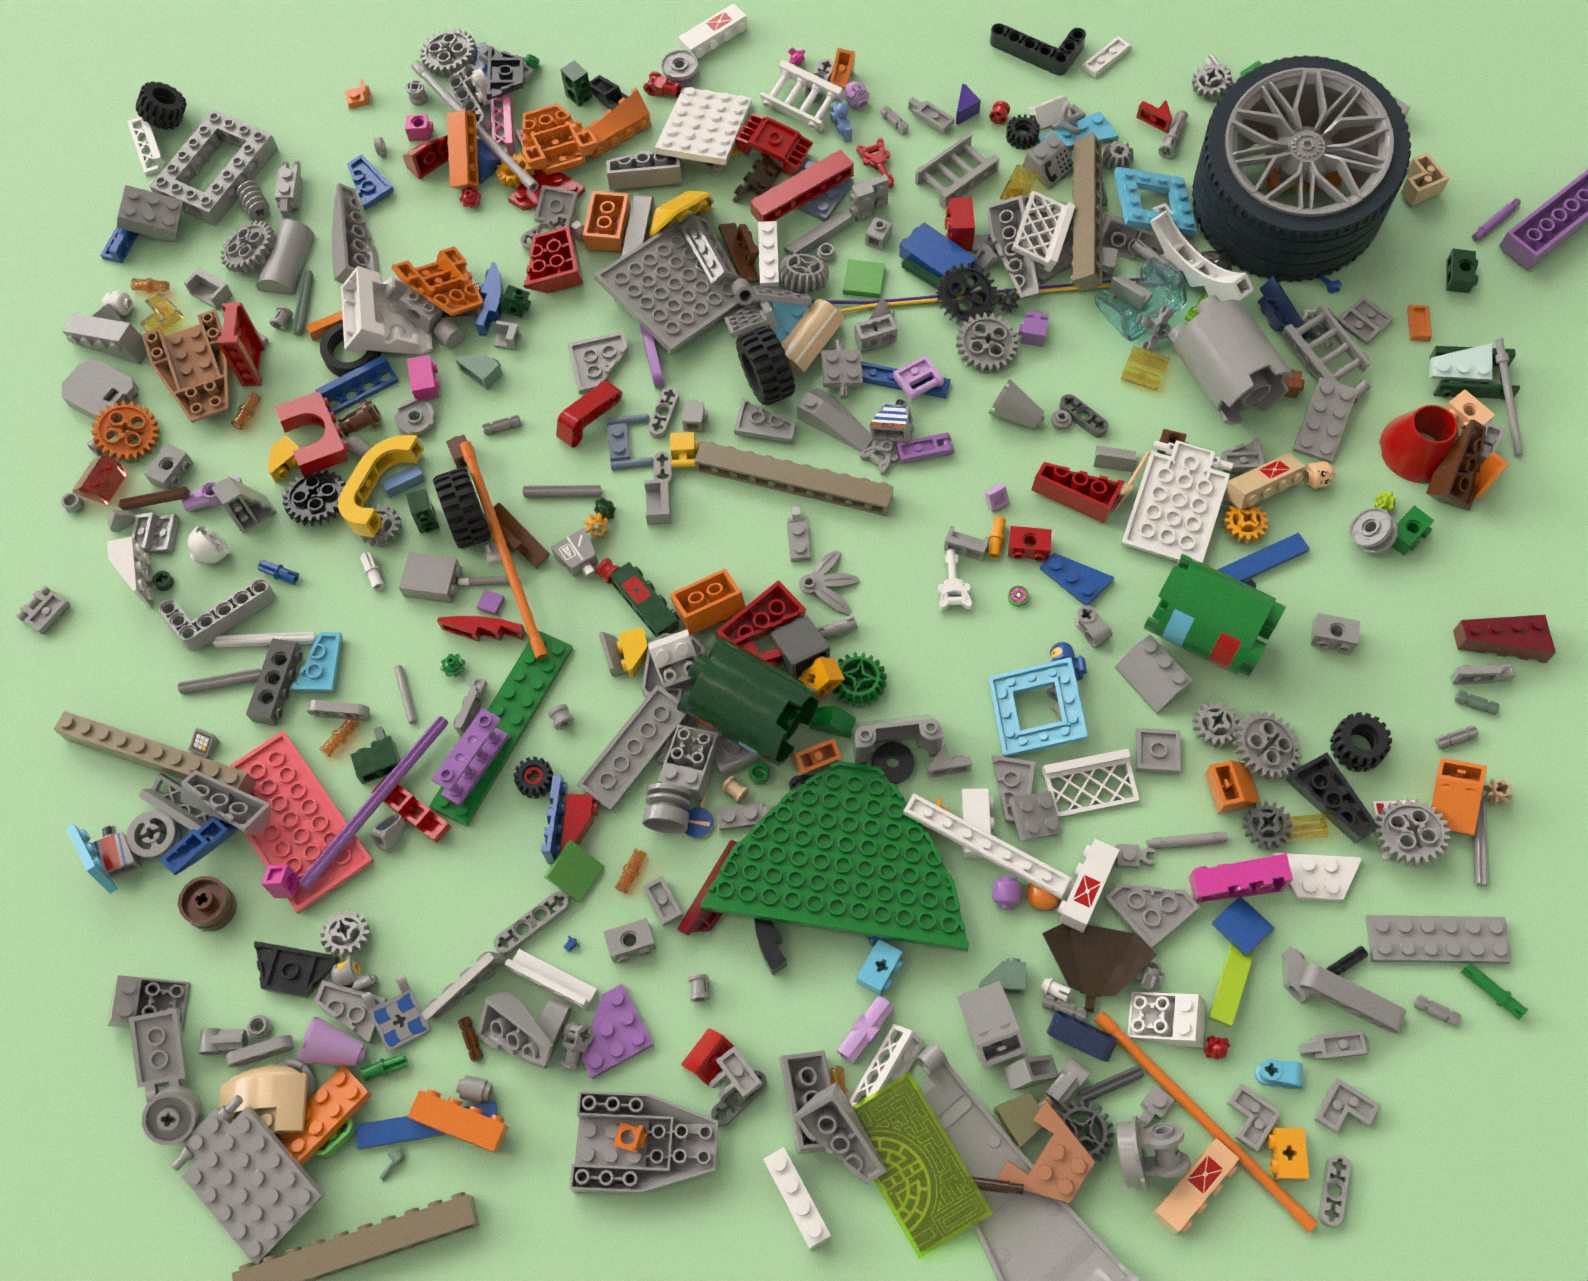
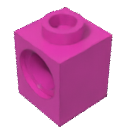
M428 114L406 115L405 131L408 140H430L434 127L433 122L429 121Z
M288 864L268 865L261 885L274 899L294 898L298 882L301 878Z

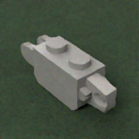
M299 161L294 162L293 168H290L288 162H283L282 168H279L275 199L283 218H290L292 209H300L303 182L300 176L301 164Z

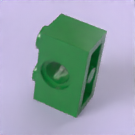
M1414 505L1397 523L1398 536L1391 547L1403 556L1409 550L1413 552L1420 544L1418 540L1421 537L1425 539L1433 530L1430 526L1434 519Z

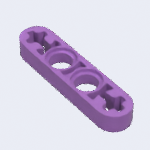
M640 324L654 387L664 386L653 336Z

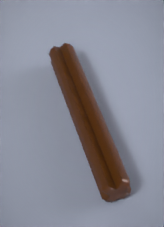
M180 487L120 499L118 506L122 510L187 499L190 497L191 492L187 487Z

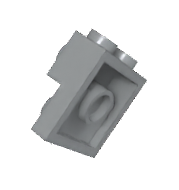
M886 174L852 186L850 195L851 207L849 210L850 214L857 221L873 216L875 208L888 204L889 179Z

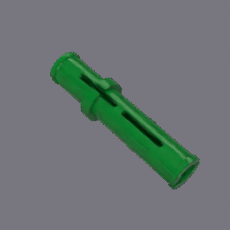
M1471 962L1460 972L1497 1002L1496 1005L1504 1007L1517 1020H1520L1522 1015H1525L1528 1011L1527 1008L1511 996L1512 993L1504 991Z

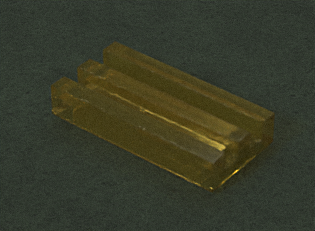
M1324 813L1290 817L1287 821L1293 823L1318 820L1321 822L1318 824L1292 826L1288 828L1292 832L1313 829L1322 830L1293 833L1290 836H1286L1288 838L1287 841L1327 837L1329 832Z

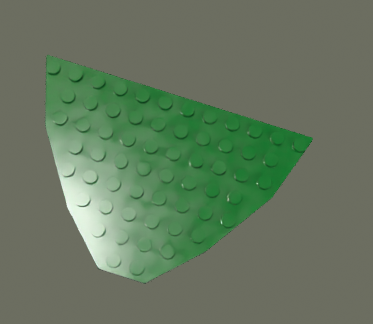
M836 760L821 773L818 772L806 780L803 785L788 792L774 808L750 829V832L741 841H738L733 846L715 881L711 884L706 897L700 904V910L966 952L969 949L955 882L951 874L945 868L942 862L943 859L923 825L903 814L908 803L897 787L886 778L883 770L877 766Z

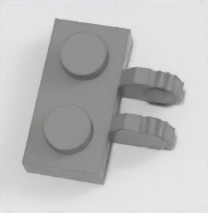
M735 1046L716 1060L723 1071L710 1081V1086L716 1088L725 1082L727 1078L731 1081L729 1085L719 1092L718 1097L720 1100L730 1096L736 1089L745 1099L763 1085Z

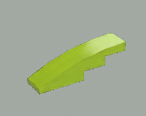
M1231 943L1218 980L1219 983L1208 1019L1229 1028L1232 1026L1244 990L1254 949L1244 956Z

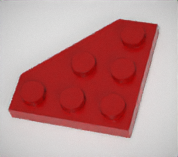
M535 169V174L530 176L538 183L537 190L531 192L524 184H521L508 197L509 203L524 211L531 210L530 207L537 206L542 185L578 192V199L586 190L585 186L561 172L548 175L541 169Z

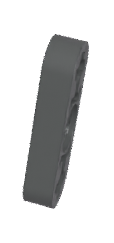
M1067 394L1061 398L1060 410L1067 411L1075 423L1094 437L1101 438L1106 435L1108 422L1074 395ZM1087 413L1089 418L1081 419L1078 414Z
M757 1070L754 1071L758 1078H762L761 1082L763 1085L755 1090L752 1096L746 1097L742 1105H736L732 1100L733 1095L738 1092L736 1089L730 1096L721 1099L713 1107L711 1117L714 1120H717V1111L719 1109L723 1112L728 1108V1105L725 1104L727 1101L736 1109L734 1113L731 1109L726 1113V1120L722 1118L717 1120L718 1126L723 1127L731 1123L766 1089L767 1079L764 1073Z

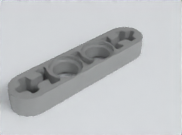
M561 891L551 894L498 934L494 940L495 949L504 955L515 951L569 909L570 901L567 895ZM557 898L563 900L564 905L561 907L556 905L555 900ZM548 904L554 911L553 914H551L550 910L546 907ZM539 911L547 912V918L542 922L535 919ZM520 925H528L529 931L526 935L521 936L517 934V929ZM511 932H513L514 936L518 939V941L515 942V940L510 935ZM503 939L505 941L510 940L508 942L509 947L506 949L503 946L501 947Z

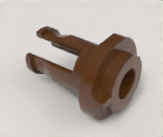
M362 399L360 401V408L347 414L343 419H338V425L346 437L349 436L348 434L357 432L369 425H372L375 429L380 427L379 421L382 420V416L373 401L368 402L366 399Z

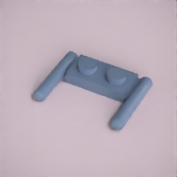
M648 414L606 419L611 470L653 465L652 457L630 459L627 424L648 422L650 419Z

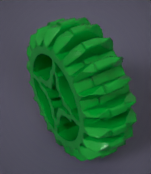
M854 652L853 657L847 654L845 655V660L841 658L838 660V666L844 677L842 682L851 686L853 691L847 689L841 682L832 690L834 694L838 693L837 699L844 698L843 703L845 705L849 701L852 702L851 706L853 708L856 706V703H860L862 708L864 707V702L870 706L872 699L878 701V695H883V688L887 686L885 681L887 674L884 673V666H879V659L873 661L872 655L865 658L864 652L861 656H857V653ZM864 669L870 671L874 677H871V675L866 674ZM859 674H861V681H858V686H856V678H859ZM862 689H869L867 691L860 692Z

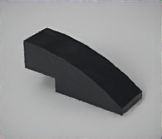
M601 75L589 81L592 94L611 111L619 105V100L623 97L625 99L629 97L621 92L618 85Z
M754 918L760 951L768 969L774 975L787 966V960L778 947L783 942L782 936L772 921Z

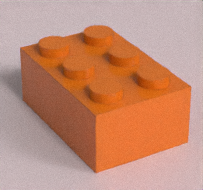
M592 191L583 231L585 249L622 253L631 211L629 194Z
M726 569L670 593L675 612L685 628L688 629L690 636L736 615L746 607L742 592Z

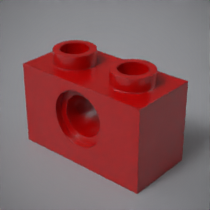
M1011 526L1008 557H1013L1014 559L1027 558L1035 561L1047 560L1051 551L1052 529Z

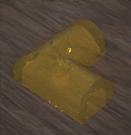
M159 290L145 300V303L154 313L141 321L140 325L146 333L159 328L163 332L182 319L183 314Z

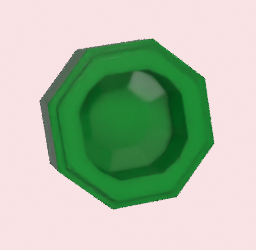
M755 763L749 768V778L755 785H764L769 780L770 770L764 763Z

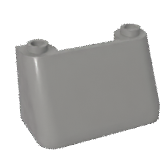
M929 715L859 722L851 730L855 763L866 765L867 757L875 752L874 744L916 739L917 749L924 748L928 751L929 757H936L942 748L943 742L940 723Z

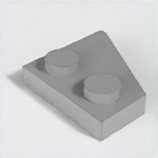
M1259 437L1254 438L1249 444L1244 445L1242 443L1234 449L1222 452L1221 460L1233 463L1231 471L1223 469V472H1248L1265 464Z

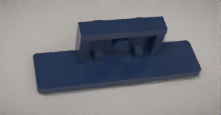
M1271 277L1260 287L1263 296L1257 302L1261 307V312L1270 321L1269 325L1273 330L1282 332L1289 324H1292L1294 328H1299L1305 324L1275 277ZM1309 330L1302 334V338L1305 341L1311 336Z

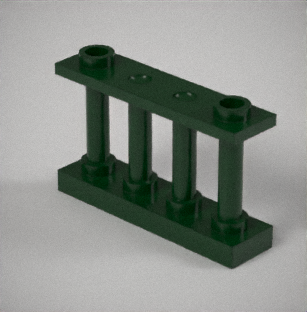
M1435 346L1430 359L1473 347ZM1492 348V366L1499 367L1495 357L1497 350ZM1505 349L1509 356L1508 367L1516 356L1515 349ZM1501 373V385L1488 382L1476 384L1470 383V381L1453 383L1450 380L1441 379V382H1439L1433 392L1434 396L1447 398L1456 397L1465 389L1475 398L1505 400ZM1512 385L1513 397L1520 390V385Z

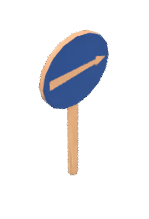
M707 790L703 801H700L699 807H694L687 811L689 813L687 831L684 833L688 837L694 839L705 837L713 828V817L707 809L703 808Z

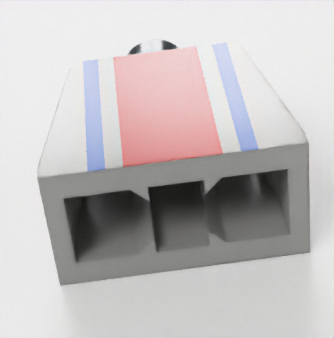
M115 826L104 827L102 829L103 839L94 841L92 844L97 849V855L104 863L111 878L141 869L140 860L129 848L126 835L124 833H116Z

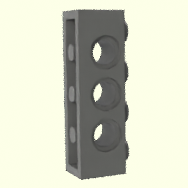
M272 638L246 715L252 722L277 726L278 720L282 718L284 702L289 698V688L291 682L295 680L296 667L298 662H301L303 652L297 642ZM280 680L277 684L273 685L275 681ZM273 699L271 703L266 704L268 700Z

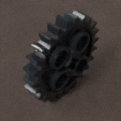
M962 263L959 264L958 268L954 265L951 271L947 270L945 272L946 276L943 275L940 278L942 282L937 284L941 288L936 292L937 295H941L937 302L943 303L939 309H946L943 315L950 314V321L954 317L957 318L956 324H959L961 320L968 323L969 317L975 320L976 314L982 318L983 314L986 313L988 317V313H992L994 310L991 306L997 304L993 300L998 297V294L993 293L997 287L991 285L995 280L988 279L990 273L983 274L985 268H982L980 271L977 270V264L973 268H971L970 263L965 268ZM967 278H971L974 281V285H970ZM951 286L956 287L958 289V293H953L951 291ZM979 286L981 287L980 290L974 291L970 296L966 295L956 302L952 301L953 299L961 297L964 292L969 293ZM976 295H980L983 298V302L977 301ZM960 303H963V304L966 305V307H967V310H966V311H965V310H962V309L960 308V306H959Z
M326 469L323 473L318 471L305 477L302 475V478L295 477V483L289 482L291 488H285L287 494L282 495L284 499L282 503L290 519H295L297 524L302 522L303 526L310 522L311 526H314L315 522L322 525V520H326L329 523V517L331 516L337 518L335 513H340L338 509L339 496L346 484L340 475L336 476L335 472L330 474Z

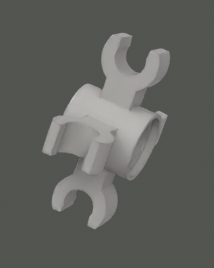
M1163 305L1157 319L1150 320L1141 315L1138 316L1136 323L1146 327V332L1149 335L1141 348L1154 352L1159 339L1166 338L1170 340L1168 334L1171 328L1167 322L1173 316L1174 309Z

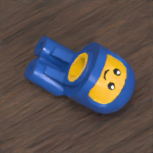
M1058 642L1052 646L1050 650L1051 662L1071 657L1077 681L1082 680L1083 675L1087 673L1085 658L1081 655L1075 658L1073 647L1067 642Z

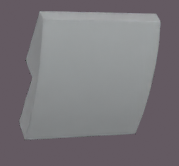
M1362 296L1338 318L1342 326L1366 344L1377 337L1393 321V317L1365 296Z
M153 512L138 514L135 517L131 536L137 543L141 544L142 550L145 553H172L179 517L176 514L157 516Z

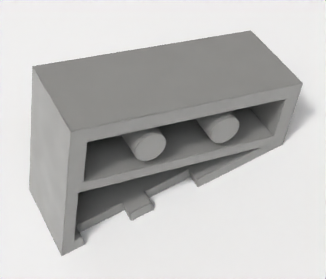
M227 477L211 487L242 534L277 513L265 495L231 477Z

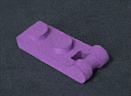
M949 433L909 440V443H896L901 463L940 455L949 456L955 452L953 445L950 444L951 437Z

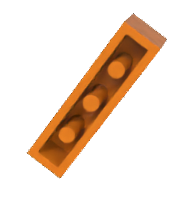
M467 110L447 113L450 187L459 190H466L468 187L478 188L476 114Z
M428 1089L427 1092L419 1090L407 1116L408 1118L498 1154L509 1129L504 1124L505 1119L494 1114L490 1118L482 1115L483 1110L474 1106H470L469 1109L461 1106V1101L449 1097L448 1101L440 1098L441 1094L434 1090Z

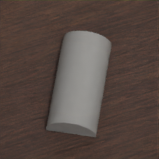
M282 220L276 229V237L274 238L276 242L272 244L274 248L269 250L271 254L266 257L257 282L258 291L294 295L315 235L308 226L299 221Z
M825 1051L783 1055L779 1060L797 1154L823 1152L825 1148L806 1136L795 1120L794 1115L817 1093L831 1085Z

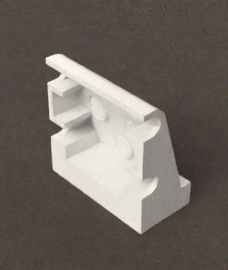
M357 266L341 286L344 349L358 354L362 350L415 355L428 354L433 349L431 333L427 334L398 313L399 298L409 291L411 287L402 282L401 279L393 276L387 281H381L379 272Z

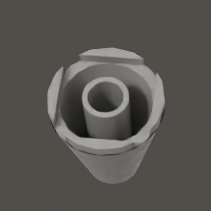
M1009 379L1007 381L1009 387L1006 385L1003 387L992 406L995 410L990 409L988 413L1033 429L1035 426L1040 427L1045 419L1043 416L1044 411Z

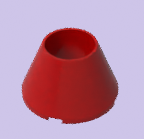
M1426 405L1396 417L1386 425L1380 436L1379 444L1381 445L1382 459L1391 471L1405 480L1415 483L1431 481L1434 472L1459 438L1457 421L1449 410L1438 405ZM1418 432L1431 436L1435 441L1424 438Z

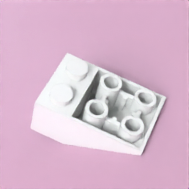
M132 536L108 541L109 561L148 608H152L153 592L149 582H152V577L148 570V565L150 564L148 553L142 550L141 544L137 543Z
M1131 992L1127 1036L1132 1039L1168 1045L1203 1048L1207 1002L1198 994Z

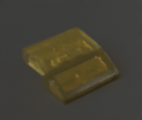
M1133 346L1120 380L1157 392L1170 358Z

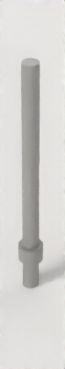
M1503 338L1495 340L1497 350L1495 357L1500 367L1515 455L1523 454L1507 363L1509 362V356L1505 351Z

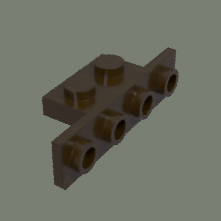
M761 152L762 158L754 162L752 165L753 171H749L743 178L744 184H740L734 191L736 195L733 201L739 200L748 187L759 196L767 192L782 169L768 155Z

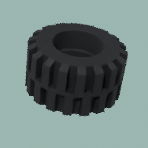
M151 81L142 85L135 109L139 117H142V120L148 122L149 125L168 130L169 128L175 129V127L181 124L187 103L185 97L182 96L183 94L178 92L176 88L162 82L156 83Z
M1357 712L1355 716L1353 714L1348 715L1347 718L1340 722L1330 739V742H1332L1330 749L1335 751L1333 754L1334 758L1340 759L1338 762L1340 765H1347L1346 769L1351 770L1355 768V772H1360L1362 769L1364 772L1369 771L1371 768L1374 769L1391 749L1392 738H1389L1390 730L1385 729L1387 725L1384 722L1380 723L1378 721L1380 718L1377 716L1372 718L1369 713L1362 715V712ZM1351 735L1364 737L1369 742L1371 750L1358 748L1352 742Z

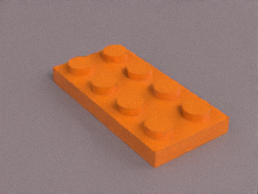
M342 1065L306 1101L304 1132L275 1136L298 1163L303 1166L372 1094L346 1066Z

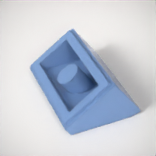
M415 465L381 482L390 498L425 482V478L418 465Z

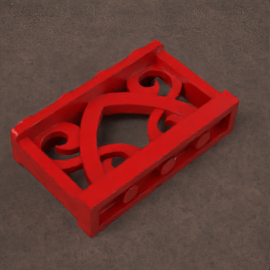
M237 302L223 303L222 308L225 312L222 336H218L217 344L242 387L262 386V378L259 371L261 353L265 351V345L243 304Z

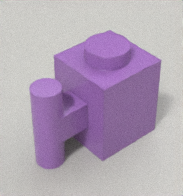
M1026 311L1024 324L1019 326L1018 335H1021L1020 343L1043 347L1049 314Z

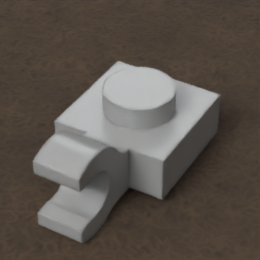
M1154 1085L1140 1104L1146 1109L1139 1118L1140 1125L1145 1128L1154 1116L1160 1120L1175 1099L1157 1085Z

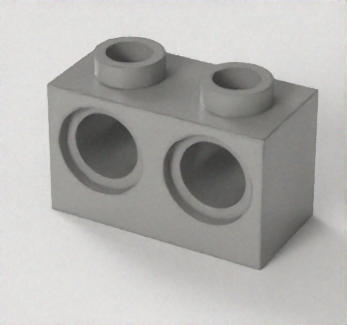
M891 314L855 324L854 338L860 352L897 342V326Z
M1488 421L1485 423L1483 452L1479 454L1478 466H1481L1493 451L1496 453L1506 429Z

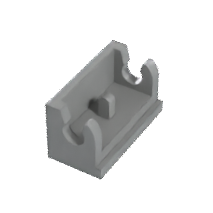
M951 526L945 539L944 550L954 549L955 554L983 562L990 538L985 537V540L956 532L954 530L955 527Z

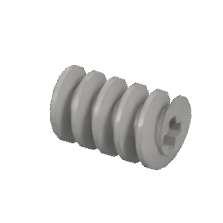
M249 180L242 183L237 189V195L250 219L253 221L257 220L258 222L267 219L270 215V206L257 182Z

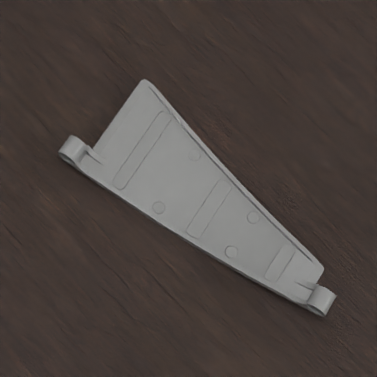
M934 1042L915 1058L929 1077L916 1091L965 1174L973 1177L996 1179L1007 1160L1029 1173L1033 1164L954 1071L943 1051ZM975 1189L987 1212L972 1220L971 1223L998 1281H1141L1133 1272L1120 1263L1066 1202L1026 1190L1023 1191L1022 1195Z

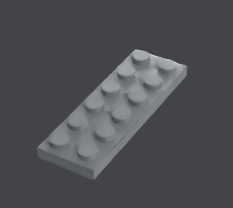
M657 684L580 779L577 786L589 795H593L595 800L612 811L673 735L677 725H681L687 715L677 710L679 700Z
M1368 915L1366 917L1371 962H1471L1509 964L1512 962L1505 917Z

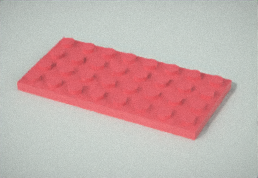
M283 730L231 764L230 767L247 772L256 781L250 795L271 804L270 823L257 836L247 833L245 835L266 867L268 865L288 864L301 878L346 826L347 822ZM354 835L310 889L307 890L298 884L294 898L287 899L295 911L300 914L374 861L357 836Z

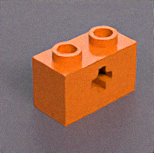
M834 738L790 756L798 776L842 758Z

